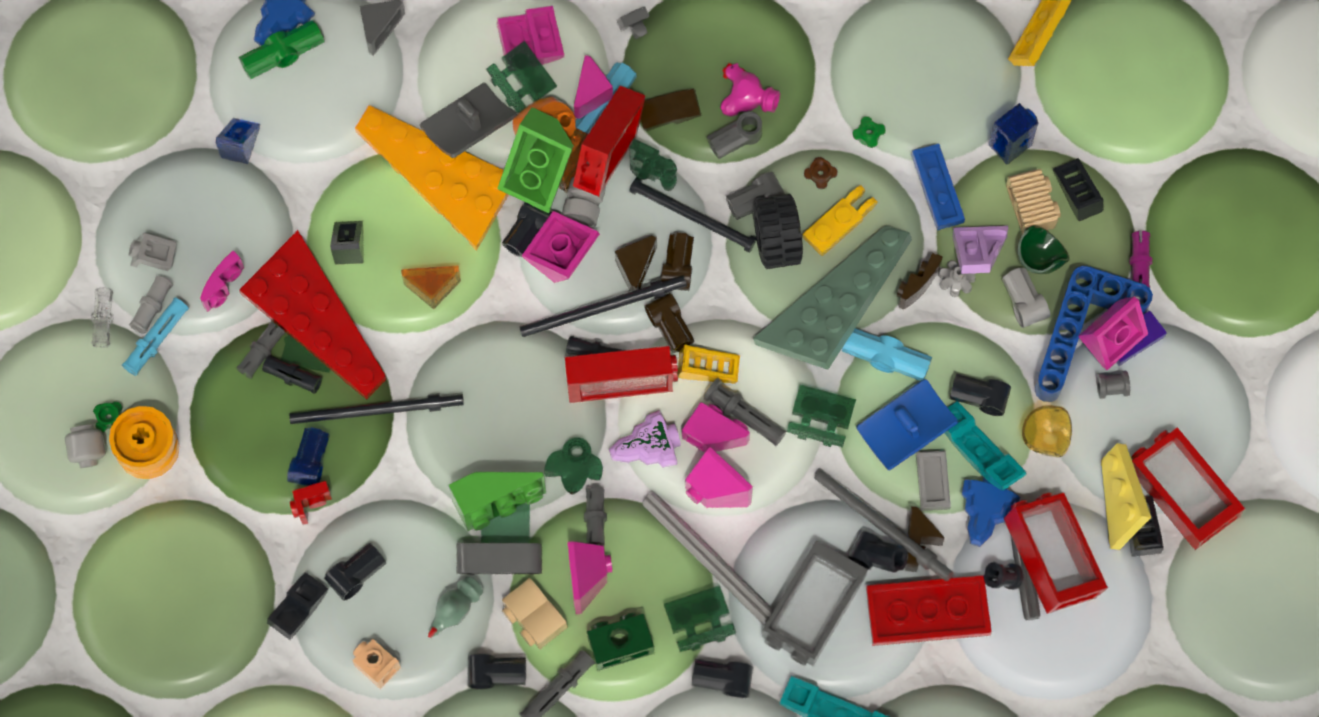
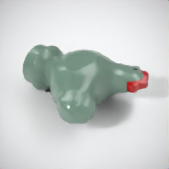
M465 577L457 583V589L446 592L440 598L436 605L435 620L429 628V638L438 635L445 628L459 625L469 613L471 603L479 601L480 596L483 594V589L475 579Z

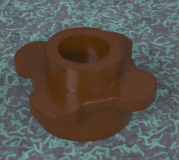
M823 157L815 158L810 168L804 170V177L816 183L818 189H825L829 180L835 178L838 174L837 168L832 167L831 163ZM822 171L823 175H819L818 172Z

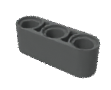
M456 544V574H542V544Z

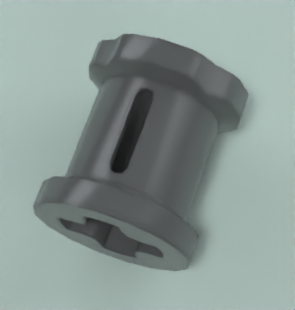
M1126 370L1121 371V374L1104 376L1103 373H1097L1096 384L1100 399L1116 394H1123L1125 397L1130 396V379Z

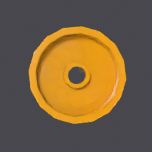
M138 406L127 409L116 418L110 429L109 443L114 456L126 473L136 478L152 479L162 476L173 467L178 458L180 444L177 434L164 413L153 407Z

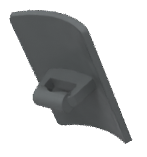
M482 83L421 122L420 127L441 151L451 158H455L512 121L517 113L506 106L486 83Z

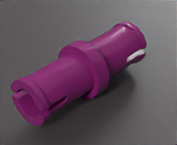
M1139 231L1132 233V256L1129 258V264L1132 265V281L1140 283V279H1142V284L1149 288L1150 265L1153 264V258L1150 256V232L1142 231V242L1140 243Z

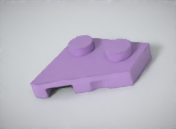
M1008 226L953 228V241L961 274L990 273L1007 239Z

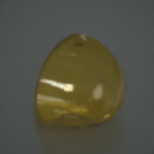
M1045 405L1033 410L1025 419L1022 427V436L1026 446L1030 450L1044 456H1064L1068 451L1072 438V422L1068 411L1063 407Z

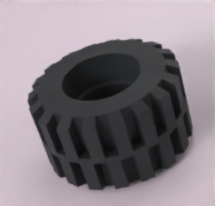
M790 193L756 198L753 205V216L761 263L765 269L800 265L803 258V242L798 210L794 198Z

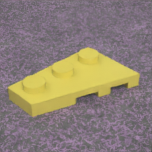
M1116 443L1102 458L1101 465L1110 549L1120 550L1151 518V514L1126 444Z

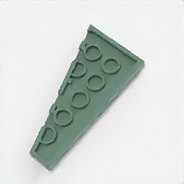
M885 225L753 338L755 345L828 370L912 241L910 233Z

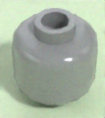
M93 424L70 428L71 433L65 436L68 460L72 463H79L80 468L97 466V460L103 458L106 453L102 431L94 429Z

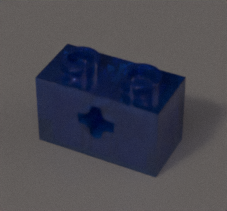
M1019 103L994 122L988 145L1006 165L1032 146L1038 127V120L1034 112L1029 108L1025 109Z

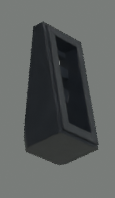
M1079 158L1053 168V173L1078 221L1103 212V198ZM1078 172V175H1075L1068 179L1065 178V176L1069 174ZM1079 182H1083L1082 184L1077 185V186H1075V187H1072V188L1070 187V186L1075 185V184H1077V183H1079ZM1088 192L1087 194H1085V195H1083V196H1080V197H1078V198L1076 197L1077 195H1080V194H1082V193Z
M1153 496L1145 497L1151 518L1143 525V527H1150L1151 531L1137 532L1129 540L1132 557L1161 554L1164 549ZM1152 537L1153 540L1151 542H1139V538Z

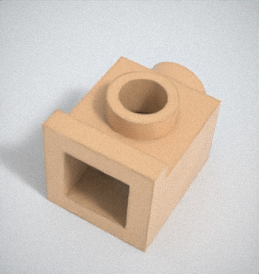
M374 639L369 643L363 641L353 652L355 656L352 660L354 666L379 689L401 668L399 661L391 656ZM373 655H377L379 657L378 662L370 664L368 660Z

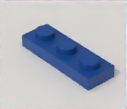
M935 144L912 150L911 156L936 229L941 230L963 224L965 217L940 145Z

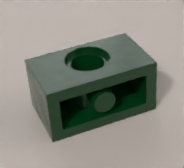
M635 612L621 616L619 618L620 621L608 624L607 621L599 622L592 625L591 630L586 631L597 671L655 654L654 644L644 613L637 615ZM616 634H623L628 638V641L620 646L615 645L611 640Z

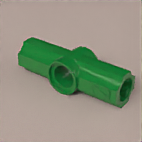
M311 20L287 33L285 31L273 33L265 40L263 45L239 56V60L245 73L251 80L275 67L286 68L294 64L298 60L299 55L325 43L316 22Z

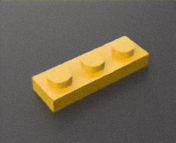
M1041 0L1008 58L1014 66H1034L1072 0Z

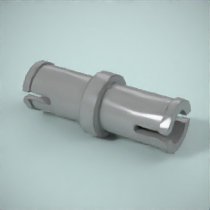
M162 276L155 277V281L147 295L142 296L139 301L141 305L129 324L132 329L143 334L147 332V328L155 314L160 313L162 309L161 303L172 287L168 279Z

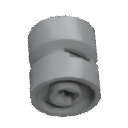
M573 177L571 178L567 193L569 199L565 200L561 215L593 228L598 221L600 213L598 206L603 202L606 187L598 197L573 187L575 178Z

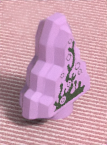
M659 410L647 415L645 422L634 427L632 435L620 438L609 449V452L614 461L629 463L640 460L646 465L658 463L663 468L677 465L674 448L680 447L681 442L675 424L667 425Z

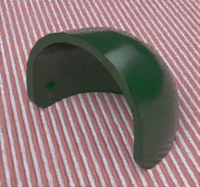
M1033 225L1029 227L1019 240V260L1032 273L1040 275L1052 273L1070 260L1069 254L1061 242L1040 226Z

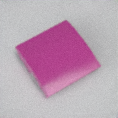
M553 6L526 9L525 15L497 18V28L508 73L538 67L564 58Z

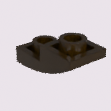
M695 89L678 91L645 100L641 115L643 130L650 131L670 123L679 124L702 116Z
M932 252L929 262L923 260L918 275L911 273L908 282L902 280L896 295L901 298L899 303L900 309H906L925 293L941 267L943 256Z

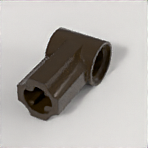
M677 232L670 234L668 240L666 263H663L661 280L664 282L684 275L687 286L677 290H690L692 266L690 265L694 237L689 236L687 233Z
M671 293L644 305L649 320L655 328L660 330L672 353L680 352L684 345L690 346L694 343V338L681 317L679 305Z

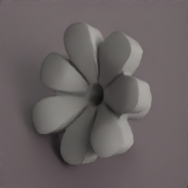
M955 261L947 263L948 269L941 268L939 270L938 276L943 279L939 286L942 290L950 287V295L952 297H958L961 289L966 294L971 292L972 286L970 283L975 282V274H961L960 266Z

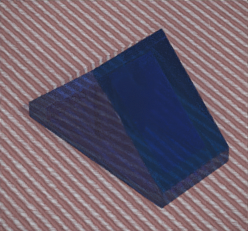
M233 118L216 137L215 143L221 158L248 164L260 124Z

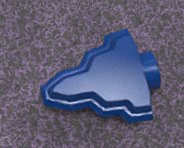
M265 0L260 9L262 19L256 25L254 42L261 46L273 33L291 31L299 24L307 23L315 13L305 4L306 0Z
M984 477L982 481L964 480L962 496L966 499L965 512L970 517L967 528L970 544L981 547L992 536L995 525L1004 523V517L1012 510L1011 506L1019 502L1021 497L1008 489L1003 491L998 489Z

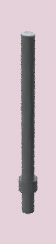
M819 470L816 473L815 480L917 558L919 565L926 570L931 569L945 581L952 577L953 571L937 560L938 556L928 548L923 549L823 470Z

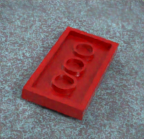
M984 575L950 578L948 581L936 579L866 586L872 646L991 636L992 631Z

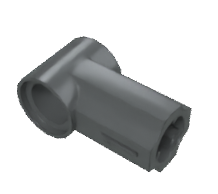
M745 112L739 116L737 121L707 136V141L715 156L721 159L745 145H753L759 142L762 137V120L754 112ZM752 124L757 128L753 132H746L743 130V127Z
M767 172L756 178L752 185L726 196V201L733 217L739 220L753 213V205L756 198L782 195L785 192L774 172Z

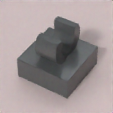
M644 6L620 17L617 20V24L621 31L630 27L634 39H638L647 34L642 21L646 20L650 15Z

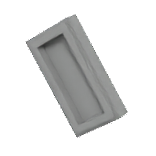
M946 451L917 452L916 462L921 511L950 509Z

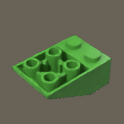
M474 472L448 485L452 502L467 531L484 529L491 523V520L499 516L501 518L508 517L517 511V507L525 503L528 505L540 501L543 498V494L546 493L545 479L542 472Z

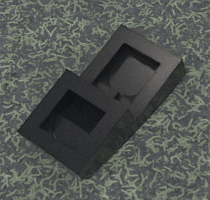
M304 572L286 592L284 601L267 618V624L291 640L328 592V588Z

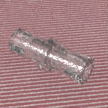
M100 287L94 291V312L91 313V321L93 322L91 345L105 348L110 346L111 323L114 321V314L111 313L113 290Z

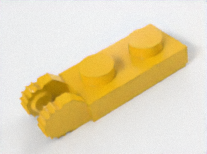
M859 185L849 193L846 199H841L803 233L802 238L821 256H824L863 221V218L874 209L878 201L874 197L870 198L857 211L852 204L860 199L865 192V189Z

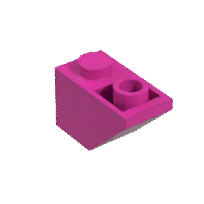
M701 402L682 429V439L704 453L710 447L717 452L746 446L750 441V432L748 427L737 419L731 421L723 416V412L718 407L712 404L707 406Z

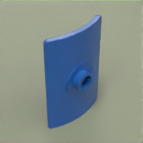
M923 379L856 426V429L887 470H892L954 427L958 420L943 403L928 380Z

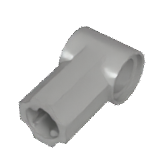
M1026 268L1014 269L1003 276L1002 281L1013 302L1015 317L1022 328L1050 317L1047 302L1041 294L1037 293Z

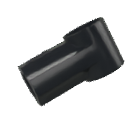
M525 202L518 213L516 223L502 242L503 247L513 255L522 257V254L553 211L550 210L547 213Z
M956 374L949 399L979 407L980 411L988 415L1003 416L1011 386L1000 380L989 379L985 382Z
M861 531L848 555V559L868 570L876 567L893 573L904 570L908 562L907 551L902 546L884 542L876 535L867 531Z
M369 543L347 562L342 561L333 566L326 573L324 579L343 601H346L359 592L363 587V582L387 563L380 552Z
M489 654L469 655L467 687L472 689L493 688L494 685H526V658H495Z
M696 659L692 686L719 690L723 694L732 697L748 698L754 667L742 662L723 664Z

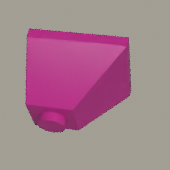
M711 447L704 453L685 480L686 495L695 504L700 502L706 508H747L752 503L753 486Z
M572 541L567 542L575 614L578 615L584 612L607 584V573L612 572L611 555H605L604 546Z

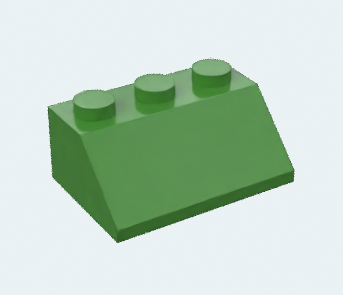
M531 107L519 125L497 188L547 213L551 210L574 147L558 119Z

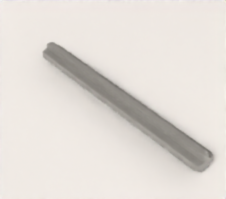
M650 493L645 497L643 506L762 624L767 623L773 610L655 493Z

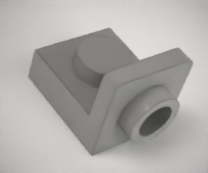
M144 232L137 240H133L129 249V256L132 257L130 266L137 267L141 263L169 271L173 261L176 242Z

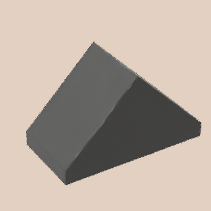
M400 0L360 6L369 54L372 56L376 54L405 15L404 5Z

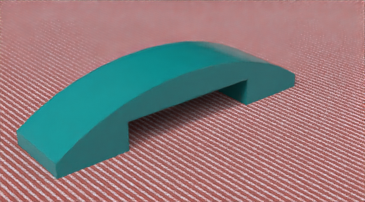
M958 401L947 407L957 418L958 423L946 431L945 435L970 465L988 482L1003 491L1027 475L1026 471L1009 453L1005 455L976 426L974 417Z
M793 676L790 677L779 702L780 705L802 717H889L875 710L870 712L820 691L819 687Z

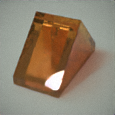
M459 266L401 269L404 285L433 310L461 282Z

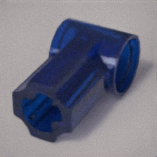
M313 427L304 429L297 455L292 458L289 465L287 482L303 486L320 483L323 472L322 461L330 438L329 433Z

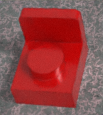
M323 481L293 490L294 500L289 503L293 517H300L302 525L308 524L304 508L309 506V508L313 509L324 506L327 503L326 501L331 500L332 497L327 482Z

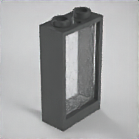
M816 540L762 630V637L765 638L764 642L775 650L780 651L782 648L791 653L790 657L801 665L805 666L808 663L814 666L864 582L868 569Z

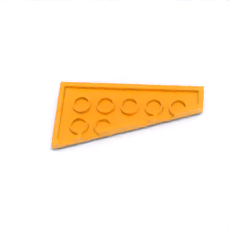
M368 105L355 127L356 133L378 154L385 158L391 164V167L398 174L400 173L409 182V185L439 214L448 220L452 227L458 233H461L477 251L509 194L497 189L504 170L465 151L457 157L451 158L441 151L424 131Z

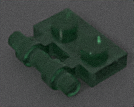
M525 41L501 58L507 68L500 71L495 63L486 68V71L492 78L490 79L495 87H499L507 98L505 101L508 106H513L518 114L526 108L521 100L523 97L528 95L531 101L535 102L557 87ZM511 75L515 77L522 87L517 92L506 80Z
M634 139L629 147L630 170L642 180L649 179L655 182L658 179L666 191H671L677 184L676 164L673 160L660 156L659 150Z
M800 385L792 415L803 417L801 424L789 422L787 433L798 435L797 438L806 441L809 438L823 442V445L827 447L835 445L843 448L846 436L835 434L836 428L840 427L848 430L856 399ZM811 420L828 424L827 430L824 431L810 427Z
M720 585L664 604V610L673 634L685 630L687 636L686 639L676 642L680 653L690 649L692 652L701 649L700 646L714 641L717 643L726 641V637L736 634L733 623L722 626L719 620L729 616L730 613ZM710 622L712 630L696 635L694 627Z

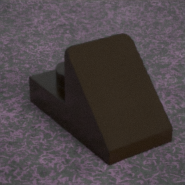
M911 507L908 537L923 549H926V546L920 544L942 546L945 539L944 536L918 507ZM907 551L908 562L905 566V571L917 572L919 566L917 558Z

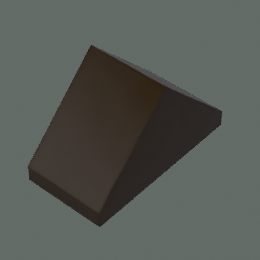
M649 236L615 251V262L630 292L642 287L657 249V237Z

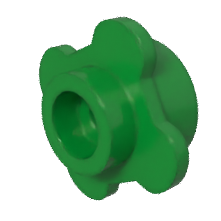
M865 116L861 118V124L858 129L853 131V138L869 148H874L878 145L880 136L885 134L886 128L883 124L873 122L871 117ZM867 130H871L872 133L868 134Z
M119 402L95 406L93 413L97 419L96 429L105 432L112 427L116 418L121 415L122 405ZM111 415V418L106 419V416Z

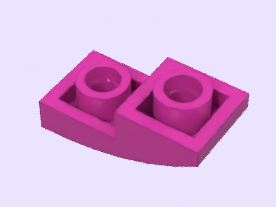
M234 250L216 267L203 288L200 300L207 312L213 307H220L226 301L227 296L230 294L226 283L235 281L244 269L241 258Z

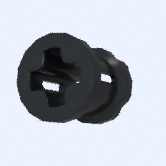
M991 562L986 566L984 573L986 585L993 589L1004 586L1009 590H1016L1021 586L1024 577L1022 568L1018 564L1013 563L1003 566L998 562Z

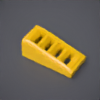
M684 345L679 352L677 376L687 380L714 382L719 378L722 380V383L736 384L738 382L740 355ZM689 358L693 359V367H689ZM701 360H705L704 370L700 369ZM713 361H717L716 372L712 371ZM724 362H729L728 374L723 373Z

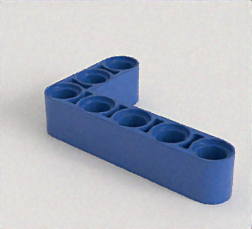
M1080 266L1073 271L1036 382L1035 393L1043 402H1053L1061 394L1089 305L1093 304L1109 309L1119 299L1136 296L1144 301V304L1140 306L1142 313L1145 314L1153 297L1152 291L1148 286L1088 266ZM1084 279L1089 283V286L1082 287L1076 283V280ZM1112 288L1115 290L1116 295L1110 296L1103 289ZM1068 305H1077L1081 311L1072 312L1069 310ZM1068 330L1072 333L1073 337L1064 338L1059 331ZM1055 355L1060 356L1065 362L1063 364H1056L1052 361L1051 357ZM1050 381L1054 383L1056 389H1046L1043 386V382Z

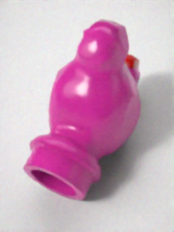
M729 63L723 68V78L729 79L733 83L731 94L722 101L720 106L724 115L733 117L739 112L752 111L758 106H761L763 112L769 111L774 113L780 100V91L774 90L773 87L763 90L759 78L753 73L746 72L744 68H740L738 63L734 65Z

